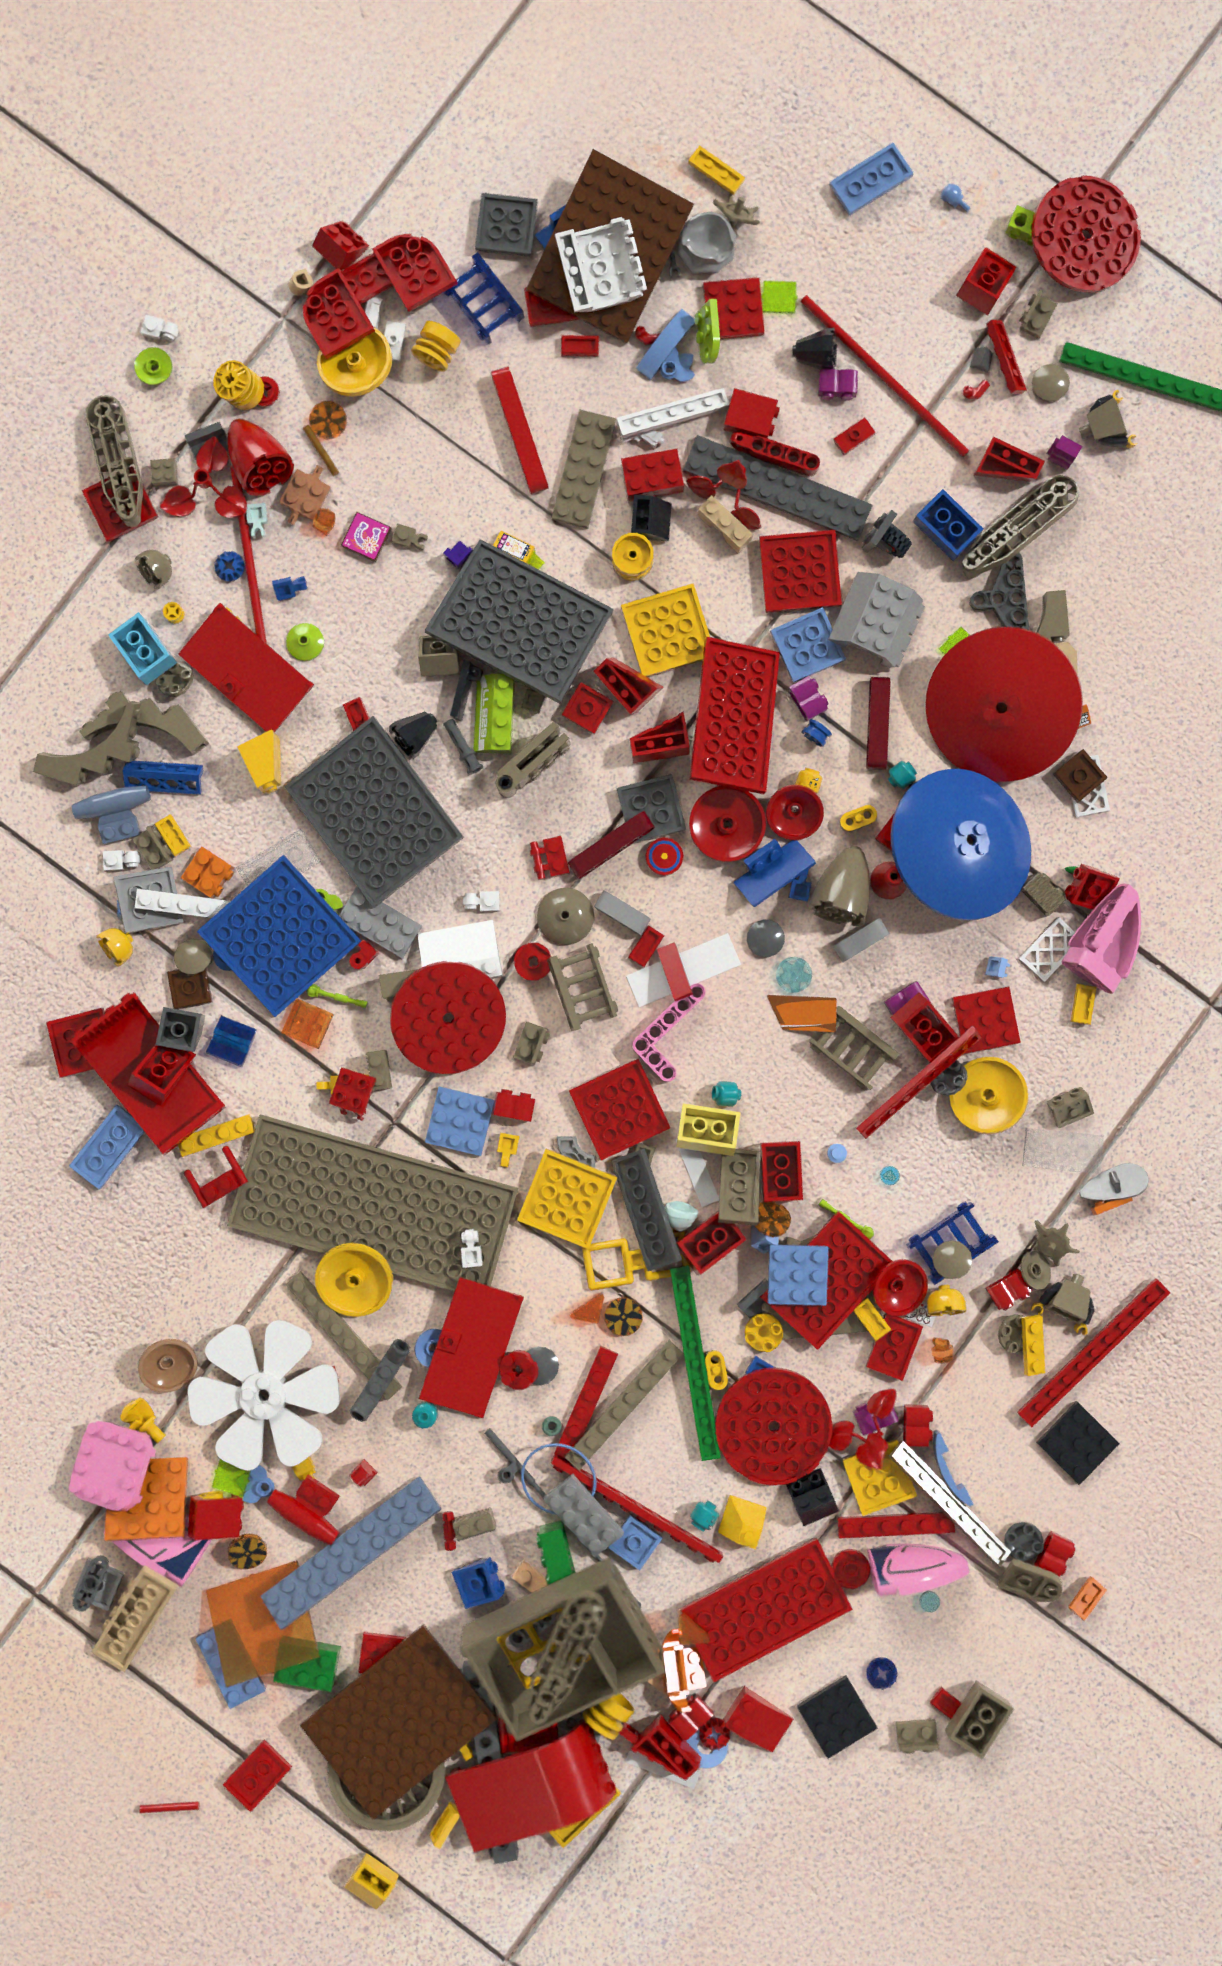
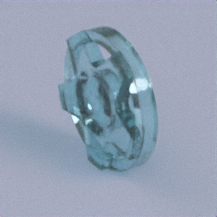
M799 957L786 958L779 964L776 970V980L779 986L787 992L797 993L803 991L808 987L812 979L810 965ZM790 960H797L793 965L788 962ZM804 965L807 967L809 974L803 971ZM782 968L784 973L779 976L780 969ZM801 982H807L802 988H800ZM783 984H789L791 989L785 987Z

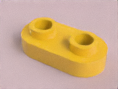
M865 805L846 812L840 818V826L844 831L852 832L870 825L876 820L877 811L873 806ZM865 812L870 814L869 819L864 818ZM847 819L852 820L851 826L846 824Z
M717 1350L709 1351L705 1356L708 1382L713 1389L721 1390L728 1383L724 1356ZM714 1356L718 1358L716 1363L711 1362V1358ZM720 1376L721 1381L715 1382L714 1378Z

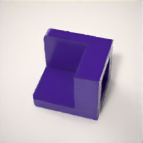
M459 541L452 549L448 547L443 554L445 559L460 570L473 549Z

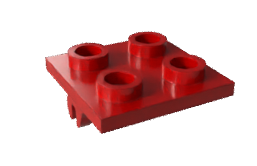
M341 1067L329 1104L337 1106L343 1115L348 1113L346 1110L352 1111L357 1115L358 1120L363 1121L364 1117L362 1115L366 1114V1107L376 1078Z

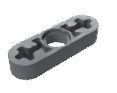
M98 1555L92 1559L73 1599V1607L77 1611H86L94 1601L109 1567V1561L103 1555ZM101 1561V1566L103 1567H101L98 1570L97 1574H95L94 1572L97 1568V1565L95 1563ZM88 1578L95 1580V1588L87 1587L86 1580ZM85 1592L89 1593L85 1598L86 1603L83 1606L80 1605L81 1601L78 1599H81Z

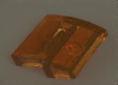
M296 998L281 1033L319 1049L334 1014Z

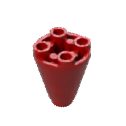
M883 862L877 865L871 873L870 887L880 898L893 900L901 896L907 888L897 870L895 862ZM891 874L896 875V880L891 879Z

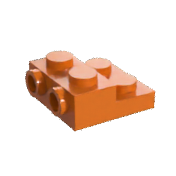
M201 846L181 876V879L214 899L222 893L224 889L222 886L225 881H229L232 878L235 867Z

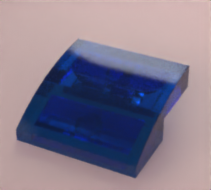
M221 1015L206 1053L242 1067L257 1029Z

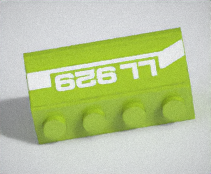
M504 674L483 675L481 681H477L473 745L475 753L511 754L515 680Z

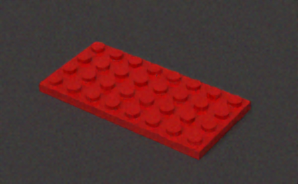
M706 637L690 780L759 794L766 793L780 652Z
M817 1537L678 1609L713 1682L853 1610Z

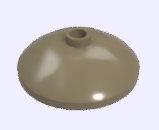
M559 888L551 891L542 899L537 911V921L540 930L550 941L561 945H570L581 941L589 934L594 923V910L590 900L582 892L573 888ZM568 912L569 917L566 919L562 918V913Z

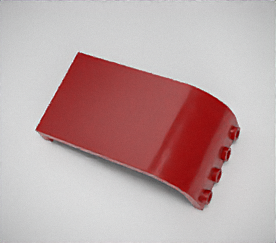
M135 992L132 994L127 993L120 999L121 1002L118 1005H112L104 1011L105 1015L101 1018H94L88 1023L89 1027L74 1033L73 1039L70 1041L165 1156L225 1109L226 1106L191 1064L161 1106L128 1085L133 1071L156 1044L159 1024Z
M581 1719L568 1733L546 1745L462 1770L460 1767L453 1768L445 1777L474 1852L576 1824L600 1811L617 1793L616 1785L609 1774L608 1764L603 1759L601 1746L596 1741L594 1729L585 1719Z

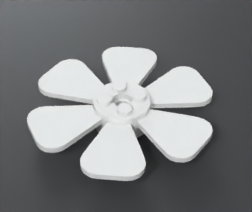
M275 1320L270 1323L265 1332L264 1369L260 1371L258 1370L249 1331L240 1324L231 1325L207 1343L205 1351L208 1360L243 1382L242 1386L239 1387L201 1376L195 1378L188 1387L190 1415L192 1420L198 1425H209L240 1408H243L245 1411L216 1442V1453L223 1461L247 1471L259 1466L263 1456L264 1419H269L277 1455L284 1465L295 1466L320 1448L322 1444L321 1432L315 1426L285 1408L287 1403L328 1414L333 1412L340 1403L338 1375L336 1370L330 1365L322 1364L288 1382L284 1377L312 1347V1337L306 1330L284 1320ZM262 1390L268 1391L269 1398L262 1396Z

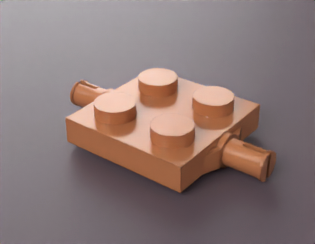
M316 465L312 475L296 469L279 501L280 504L289 508L292 512L287 520L289 524L291 523L294 526L298 516L306 517L312 521L315 520L331 490V486L321 482L319 479L324 470L321 466Z

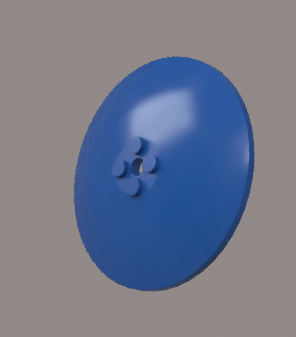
M940 770L923 777L905 792L896 808L891 826V848L895 865L907 888L926 907L951 919L971 921L987 918L1000 912L1018 896L1027 880L1030 869L1031 841L1027 824L1020 809L1011 796L997 783L986 776L969 770ZM967 836L973 839V845L967 842Z

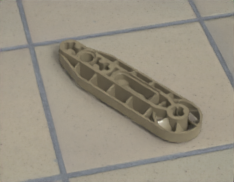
M109 395L98 396L88 404L85 413L103 491L123 523L129 527H135L141 521L143 483L126 414L122 405L115 397ZM116 403L119 406L113 412L110 405ZM126 431L128 440L122 441L120 433ZM101 438L102 446L97 448L95 439ZM113 441H116V442H117L118 451H119V455H120V459H121V460H119V457H118L117 451H116V444H115ZM108 442H111L110 448L112 450L114 462H112ZM130 447L132 457H126L125 449ZM99 455H105V464L101 465ZM134 464L136 474H130V465ZM103 472H109L110 480L105 482ZM136 481L139 482L138 491H134L133 483ZM113 488L114 497L110 499L107 489Z
M1063 475L1047 479L982 532L963 559L962 569L965 576L975 578L981 573L1008 562L1068 513L1078 501L1079 490L1076 482L1070 477ZM1068 493L1076 495L1075 498L1068 500ZM1033 499V501H1032L1031 503H1029L1025 508L1023 507V506L1026 505L1030 500ZM1017 511H1019V513H1017V514H1016L1014 517H1012L1010 520L1008 519V518H1010L1013 514H1015ZM1049 517H1052V518H1051L1048 522H1046L1043 526L1041 525V524H1042L1043 522H1045ZM1004 523V525L1001 526L997 531H994L997 527ZM1037 529L1031 536L1027 537V535ZM990 535L986 540H984V541L981 543V541H982L986 536ZM1021 540L1023 541V542H1022L1020 545H1018L1015 549H1012V548H1013L1015 545H1017Z
M577 1591L567 1600L531 1676L528 1714L534 1724L544 1723L548 1716L569 1695L605 1620V1602L594 1591ZM576 1608L574 1614L570 1616L568 1610ZM560 1625L565 1627L561 1636L556 1635ZM586 1636H591L587 1646L583 1645ZM552 1642L556 1643L554 1651L548 1652ZM578 1653H583L579 1663L576 1662L575 1659ZM544 1659H547L549 1662L546 1668H541ZM570 1669L575 1670L571 1679L567 1678ZM536 1676L541 1677L538 1685H533ZM562 1686H567V1688L560 1695L559 1692Z

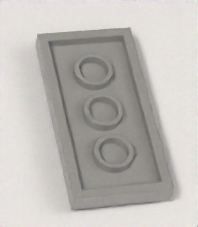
M357 887L339 915L350 928L402 959L422 928V925L383 902L373 908Z
M574 1474L570 1475L543 1498L594 1557L624 1534L620 1526Z

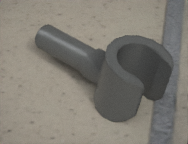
M671 252L669 276L672 278L671 272L676 270L679 277L681 270L676 264L675 252Z

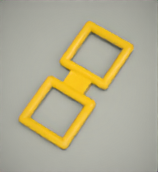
M672 1230L674 1237H678V1241L685 1236L684 1231ZM625 1238L591 1243L589 1249L582 1247L589 1290L593 1291L632 1284L634 1282L632 1270L644 1269L645 1278L648 1281L671 1277L670 1269L658 1272L647 1271L641 1250L629 1251L628 1242ZM621 1247L626 1277L595 1282L590 1252ZM681 1255L682 1266L689 1265Z

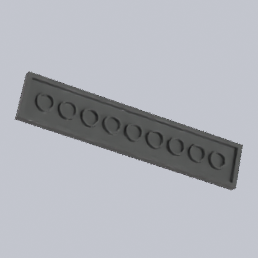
M697 435L683 472L692 476L707 477L713 484H717L721 480L717 475L719 466L739 460L746 468L745 474L747 478V484L740 490V495L828 530H835L836 533L853 540H859L873 504ZM723 482L720 487L735 493L737 492V488L730 486L728 483Z

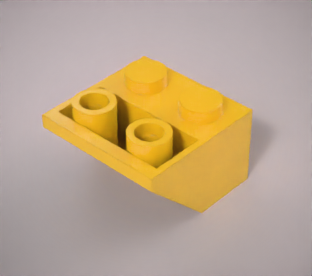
M366 1853L344 1888L377 1910L395 1887L398 1874Z

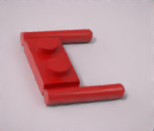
M224 1146L222 1152L232 1169L201 1188L191 1170L187 1169L183 1173L202 1208L209 1206L249 1182L229 1146Z
M498 1715L501 1753L527 1751L558 1739V1724L555 1723L550 1725V1727H546L516 1741L513 1734L510 1735L507 1731L504 1719L501 1720Z

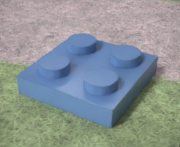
M630 1514L621 1527L624 1531L623 1536L608 1548L635 1568L641 1570L662 1540V1536Z

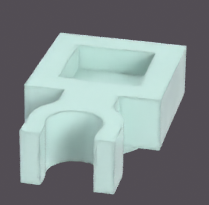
M265 503L247 504L248 525H253L251 529L253 538H256L255 532L257 530H261V536L265 537V530L262 527V524H268Z

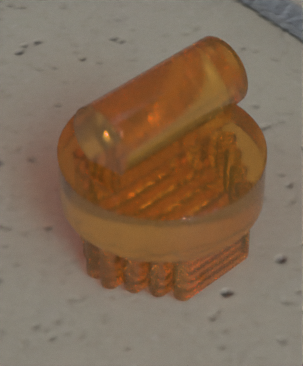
M320 508L313 519V527L325 536H328L335 525V513L328 508Z
M934 1337L932 1343L935 1346L931 1348L935 1363L952 1362L954 1358L953 1345L947 1339Z

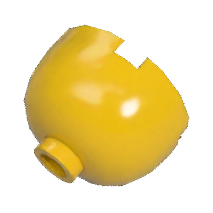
M109 928L96 936V938L101 939L98 943L109 959L113 957L116 960L113 964L117 967L124 964L133 954L131 942L134 940L129 933L125 934L120 929Z
M950 1285L938 1286L939 1290L933 1291L927 1300L929 1316H942V1314H950L951 1316L967 1311L964 1296L957 1289H951Z

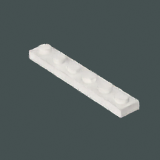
M724 388L621 416L616 418V423L621 437L625 438L729 408L730 404Z
M137 889L135 908L212 918L230 901Z

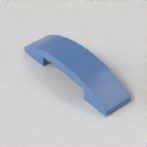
M681 309L658 336L636 369L651 380L677 344L693 327L695 319Z
M935 1430L933 1434V1450L938 1469L954 1494L968 1506H973L966 1487L962 1483L956 1486L942 1456L943 1453L949 1450L941 1433Z

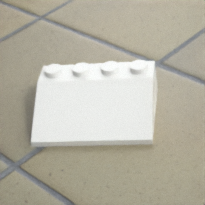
M493 920L418 934L422 967L440 961H460L473 965L482 972H485L490 978L503 976Z

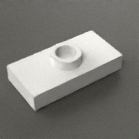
M387 321L384 336L392 351V361L400 363L406 324Z

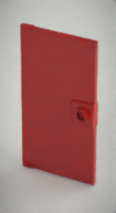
M219 603L214 608L213 612L178 653L180 657L266 732L271 729L276 732L314 686L311 681L232 614L222 603Z
M459 1277L419 1399L484 1418L500 1370V1364L505 1355L524 1296Z

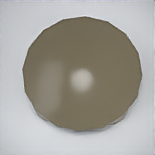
M1043 365L1033 375L1032 392L1043 400L1057 402L1069 390V375L1058 365Z
M176 663L157 677L155 682L164 695L177 697L184 694L193 683V673L187 665Z
M188 939L182 942L174 954L176 967L188 976H194L204 971L213 961L209 945L200 939Z
M945 1241L934 1251V1268L945 1279L961 1278L971 1269V1253L961 1242Z
M1014 1314L1008 1316L999 1327V1343L1005 1350L1011 1353L1023 1350L1021 1317H1025L1023 1315Z

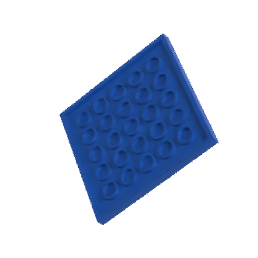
M282 855L197 931L274 1017L280 1014L361 942V939L285 855Z

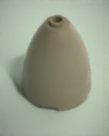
M850 846V848H846L824 871L815 887L808 909L815 910L814 915L836 924L841 922H851L852 926L864 924L870 898V876L865 854L861 851L860 847Z

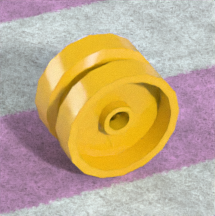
M627 533L619 537L612 548V565L615 572L621 578L629 581H637L644 578L653 566V547L651 542L639 533Z

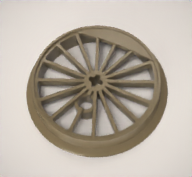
M445 1762L429 1774L431 1785L422 1781L417 1784L427 1790V1793L421 1800L411 1790L407 1792V1795L415 1803L414 1806L404 1810L401 1799H398L396 1802L400 1812L386 1813L385 1810L374 1820L362 1805L355 1800V1796L349 1793L346 1785L329 1763L327 1768L328 1783L335 1802L351 1820L372 1830L395 1831L417 1823L434 1807L444 1785Z

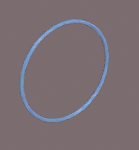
M553 1443L538 1447L528 1455L522 1466L521 1482L525 1494L535 1506L547 1513L557 1515L554 1511L543 1508L536 1503L526 1489L524 1470L531 1456L541 1449L554 1446L568 1448L578 1453L587 1462L592 1471V1496H594L596 1490V1475L590 1461L580 1451L565 1444Z

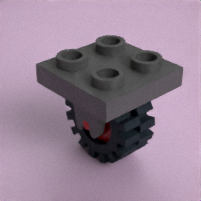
M890 510L887 514L883 513L873 525L875 529L873 528L862 541L865 544L861 549L868 553L877 546L894 557L903 558L912 542L901 530L892 524L897 513Z

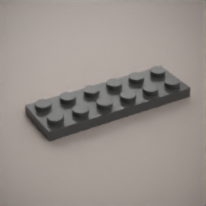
M645 1149L612 1160L611 1163L647 1271L681 1261L682 1258Z

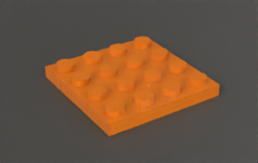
M188 1458L150 1459L139 1495L143 1496L141 1502L135 1504L128 1511L106 1508L104 1540L126 1541L184 1538Z

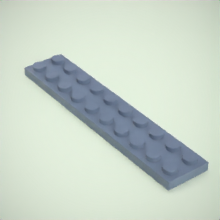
M420 1476L334 1540L332 1545L326 1546L261 1596L281 1630H284L442 1510Z

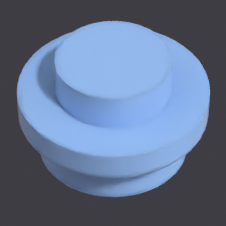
M833 1144L829 1147L827 1155L832 1162L840 1163L845 1160L847 1151L843 1145Z

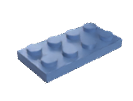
M893 142L830 181L829 186L850 216L913 177L914 173Z
M116 1105L69 1167L100 1190L145 1132L130 1113Z
M232 1619L195 1638L229 1709L265 1692L266 1688Z

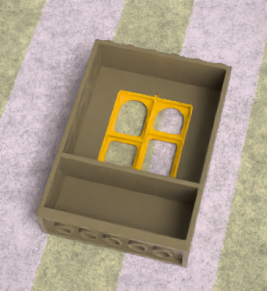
M611 1556L463 1625L461 1653L464 1658H468L472 1672L478 1675L481 1687L487 1690L491 1704H495L500 1719H504L509 1734H513L516 1741L666 1672L663 1648ZM577 1591H594L605 1602V1620L569 1695L548 1716L544 1723L534 1724L528 1714L531 1677L524 1675L521 1671V1664L528 1657L543 1651L548 1640L542 1641L533 1627V1623L558 1611L562 1612L567 1600ZM576 1608L568 1610V1614L572 1616ZM519 1629H525L534 1643L533 1647L521 1652L510 1650L506 1645L507 1637ZM586 1636L583 1645L587 1646L591 1636ZM552 1642L549 1652L554 1651L556 1643ZM582 1656L576 1658L575 1661L579 1663ZM570 1669L567 1678L571 1679L575 1670ZM536 1676L533 1685H538L541 1677ZM562 1686L559 1692L560 1695L567 1688V1686Z

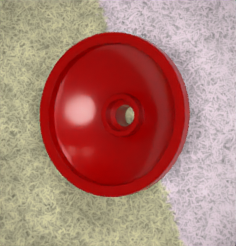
M788 785L780 788L771 796L766 808V818L770 828L778 836L788 840H801L811 836L818 830L824 817V807L820 797L812 789L803 785ZM792 806H797L798 809H797V810H792L791 807H792Z
M907 1259L895 1260L884 1266L878 1273L873 1285V1296L877 1306L892 1316H903L916 1310L923 1302L927 1293L928 1280L926 1273L917 1263Z

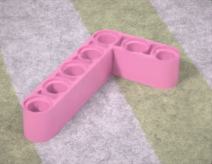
M696 983L690 986L691 989L699 987L702 990V995L699 998L691 995L681 999L688 1003L687 1010L681 1011L678 1009L677 1004L681 1000L674 1001L633 1041L634 1051L663 1081L670 1082L674 1080L677 1073L674 1066L654 1045L704 998L706 991L701 984ZM670 1013L674 1016L672 1024L664 1022L665 1014ZM658 1027L661 1032L660 1036L652 1037L649 1033L650 1029ZM638 1040L646 1042L647 1047L645 1050H637L635 1045ZM651 1054L659 1055L660 1062L657 1065H652L649 1062ZM667 1067L673 1071V1076L670 1079H666L662 1075L663 1069Z

